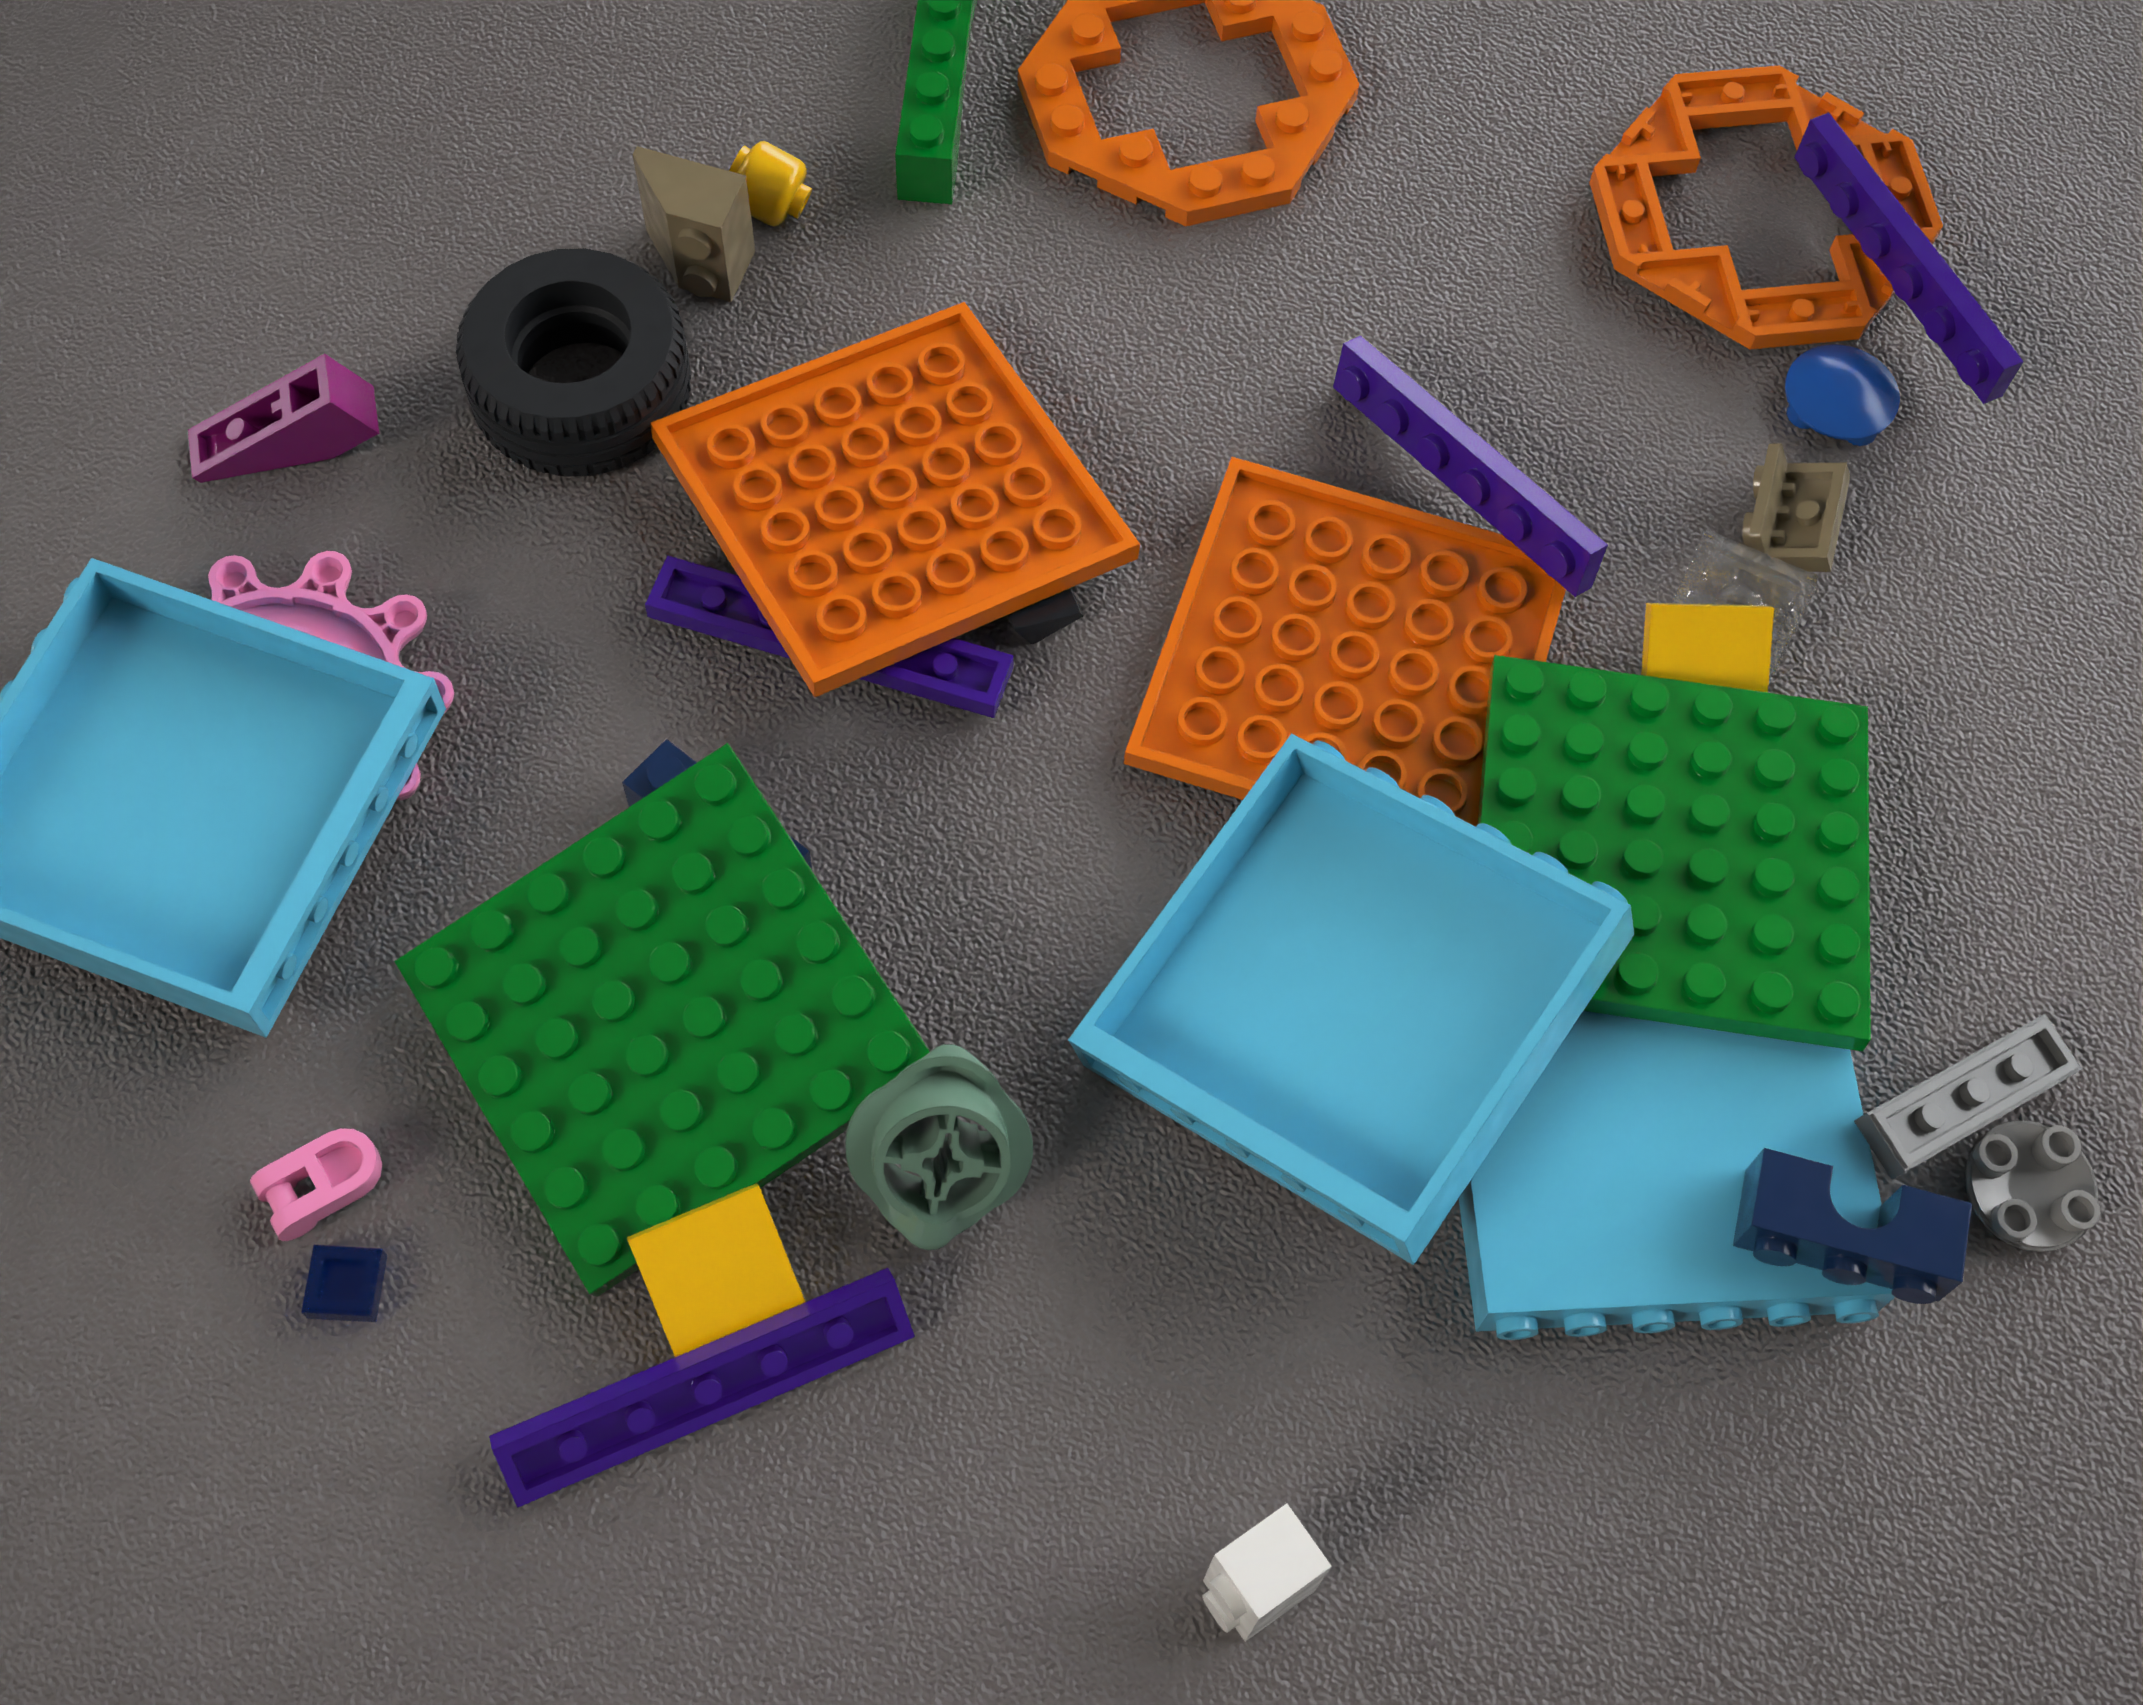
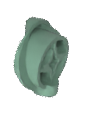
M953 1044L937 1046L930 1053L903 1069L887 1084L869 1094L854 1111L847 1127L845 1139L847 1164L857 1185L873 1200L885 1219L911 1244L928 1251L944 1247L955 1236L976 1224L995 1207L1009 1200L1024 1183L1033 1159L1032 1134L1022 1110L1008 1097L996 1077L968 1050ZM957 1116H962L971 1119L982 1125L988 1131H980L978 1130L977 1124L963 1122L959 1118H957ZM895 1164H900L901 1169L897 1167ZM905 1171H910V1172H913V1173H917L919 1176L912 1175V1174L907 1173V1172H905Z

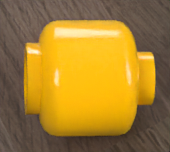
M766 141L756 143L751 149L744 145L738 152L729 170L746 175L751 216L769 226H779L788 214L798 219L812 193V188L804 184L807 175L806 165L800 159Z

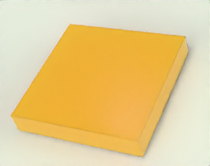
M1646 603L1641 675L1768 693L1774 607Z
M758 1183L627 1237L675 1357L805 1303Z

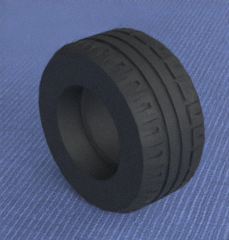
M586 248L555 249L530 255L504 268L478 291L468 304V308L465 310L463 319L458 327L456 358L466 395L478 427L483 431L486 439L491 442V445L500 450L504 456L531 470H537V472L570 477L595 476L619 470L643 458L657 447L652 439L651 422L684 410L690 397L691 371L682 320L674 299L668 294L664 285L644 268L611 253ZM571 344H601L623 353L621 358L611 368L598 376L580 382L554 383L528 374L533 365L543 356L553 350Z

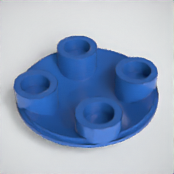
M1831 344L1807 350L1795 359L1785 379V394L1789 403L1786 414L1794 426L1801 429L1811 428L1822 435L1847 440L1856 446H1865L1872 443L1877 434L1891 424L1899 409L1900 393L1892 373L1876 357L1855 347Z

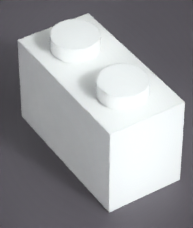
M1285 1504L1214 1555L1203 1579L1209 1591L1203 1594L1202 1597L1208 1610L1220 1627L1227 1633L1236 1628L1246 1642L1311 1595L1332 1566L1289 1505Z

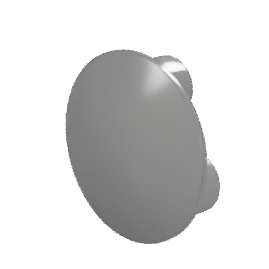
M2032 1121L2007 1122L1985 1133L1970 1152L1965 1172L1966 1189L1970 1203H1972V1207L1982 1223L2004 1242L2033 1252L2054 1251L2074 1243L2098 1222L2101 1212L2098 1203L2096 1178L2088 1159L2081 1151V1142L2078 1136L2071 1129L2061 1125L2050 1127Z

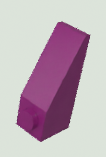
M325 353L188 429L192 478L203 483L333 459L379 434L373 385Z

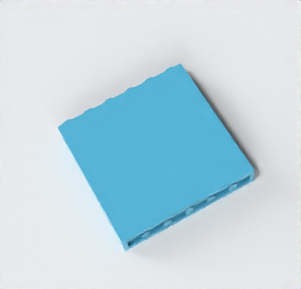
M91 558L80 577L75 578L68 585L63 603L48 627L41 630L35 637L31 647V654L15 679L9 681L0 693V938L267 1038L446 710L434 678Z
M1291 733L1068 1041L1086 1068L1414 1265L1634 936L1631 905L1615 888L1598 881L1589 884L1569 874L1565 866L1552 856L1542 852H1535L1531 855L1511 845L1509 839L1496 828L1485 823H1478L1477 826H1474L1456 817L1453 811L1437 798L1430 795H1422L1421 798H1418L1399 788L1396 781L1385 772L1373 767H1369L1365 771L1347 762L1344 756L1333 746L1319 740L1311 744Z
M1583 1011L1459 1197L1476 1332L1496 1331L1497 1338L1519 1340L1536 1336L1539 1333L1538 1329L1564 1327L1566 1335L1583 1337L1603 1333L1607 1330V1325L1632 1324L1634 1332L1657 1333L1674 1328L1675 1322L1700 1321L1701 1328L1722 1330L1737 1327L1743 1324V1319L1768 1317L1769 1325L1776 1327L1795 1326L1811 1320V1315L1835 1314L1836 1321L1839 1323H1860L1877 1318L1879 1316L1878 1311L1895 1298L1892 1295V1289L1867 1282L1860 1285L1836 1283L1825 1278L1822 1275V1270L1797 1263L1792 1266L1766 1264L1757 1260L1753 1256V1251L1733 1246L1745 1170L1764 1148L1833 1166L1830 1195L1837 1212L1846 1221L1855 1226L1868 1229L1877 1228L1880 1206L1882 1204L1870 1145L1854 1122V1120L1863 1116V1110L1851 1051L1849 1049Z

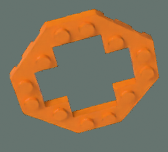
M1067 0L1018 68V87L1048 166L1068 175L1074 169L1097 180V188L1137 205L1139 200L1142 199L1166 210L1165 218L1183 226H1191L1290 204L1300 189L1301 181L1311 165L1316 164L1332 139L1338 122L1344 114H1348L1357 100L1359 82L1324 5L1313 0ZM1205 3L1221 42L1272 31L1300 95L1297 98L1257 106L1255 122L1267 149L1170 170L1154 128L1101 140L1075 72L1120 63L1121 46L1111 22Z
M1780 65L1675 74L1663 87L1661 96L1650 108L1646 107L1623 133L1621 142L1610 154L1606 153L1596 164L1589 182L1614 270L1749 350L1859 340L1895 292L1892 284L1875 262L1865 255L1859 241L1853 234L1836 235L1829 249L1839 281L1747 290L1741 289L1728 245L1673 250L1652 177L1696 173L1701 156L1693 130L1787 122L1797 151L1810 119L1829 112L1932 244L1936 241L1943 227L1912 139L1894 129L1889 133H1883L1861 121L1864 112L1828 92L1822 98L1796 84L1799 78L1798 75Z

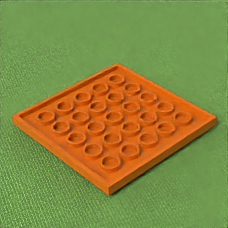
M965 302L651 422L652 439L814 698L1137 560L1139 557V541Z
M1231 457L1125 750L1124 764L1243 800L1292 733L1311 744L1319 740L1333 746L1344 756L1347 762L1365 771L1369 767H1373L1385 772L1396 781L1399 788L1418 798H1421L1422 795H1430L1446 804L1456 817L1477 826L1490 668L1494 655L1546 662L1566 589L1502 534Z

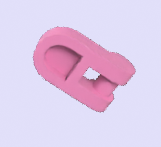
M340 1128L322 1135L258 1170L251 1177L250 1183L258 1199L269 1203L274 1213L270 1223L279 1240L290 1241L305 1235L316 1226L318 1221L370 1192L381 1177L382 1161L379 1151L364 1133L355 1129ZM310 1176L316 1189L298 1198L294 1191L295 1186L299 1181Z

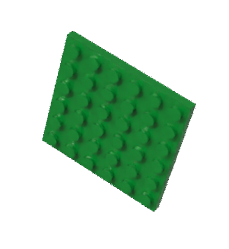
M1494 655L1490 668L1478 823H1485L1496 828L1509 839L1511 845L1531 855L1535 852H1542L1552 856L1565 866L1569 874L1589 884L1598 881L1615 888L1631 905L1634 936L1584 1011L1864 1051L1871 1040L1868 706Z
M728 743L394 961L588 1293L596 1297L639 1270L627 1237L758 1183L760 1188L845 1132L854 1111L869 1094L887 1084L907 1066L931 1052Z

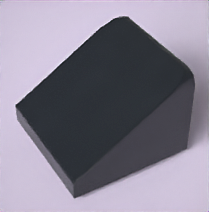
M1071 587L1013 612L1008 616L1014 630L1030 644H1035L1084 615Z

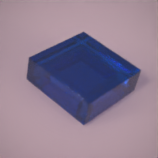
M313 1245L301 1313L307 1319L376 1322L388 1255L382 1248Z

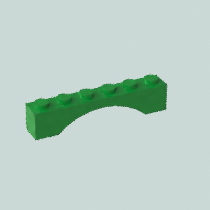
M918 0L895 153L897 200L951 205L953 203L967 57L972 22L978 0Z

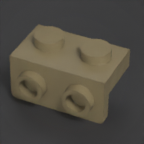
M1770 443L1768 445L1764 465H1757L1754 472L1753 492L1756 499L1754 512H1747L1743 521V543L1746 548H1752L1759 571L1831 572L1850 482L1847 462L1787 463L1782 443Z

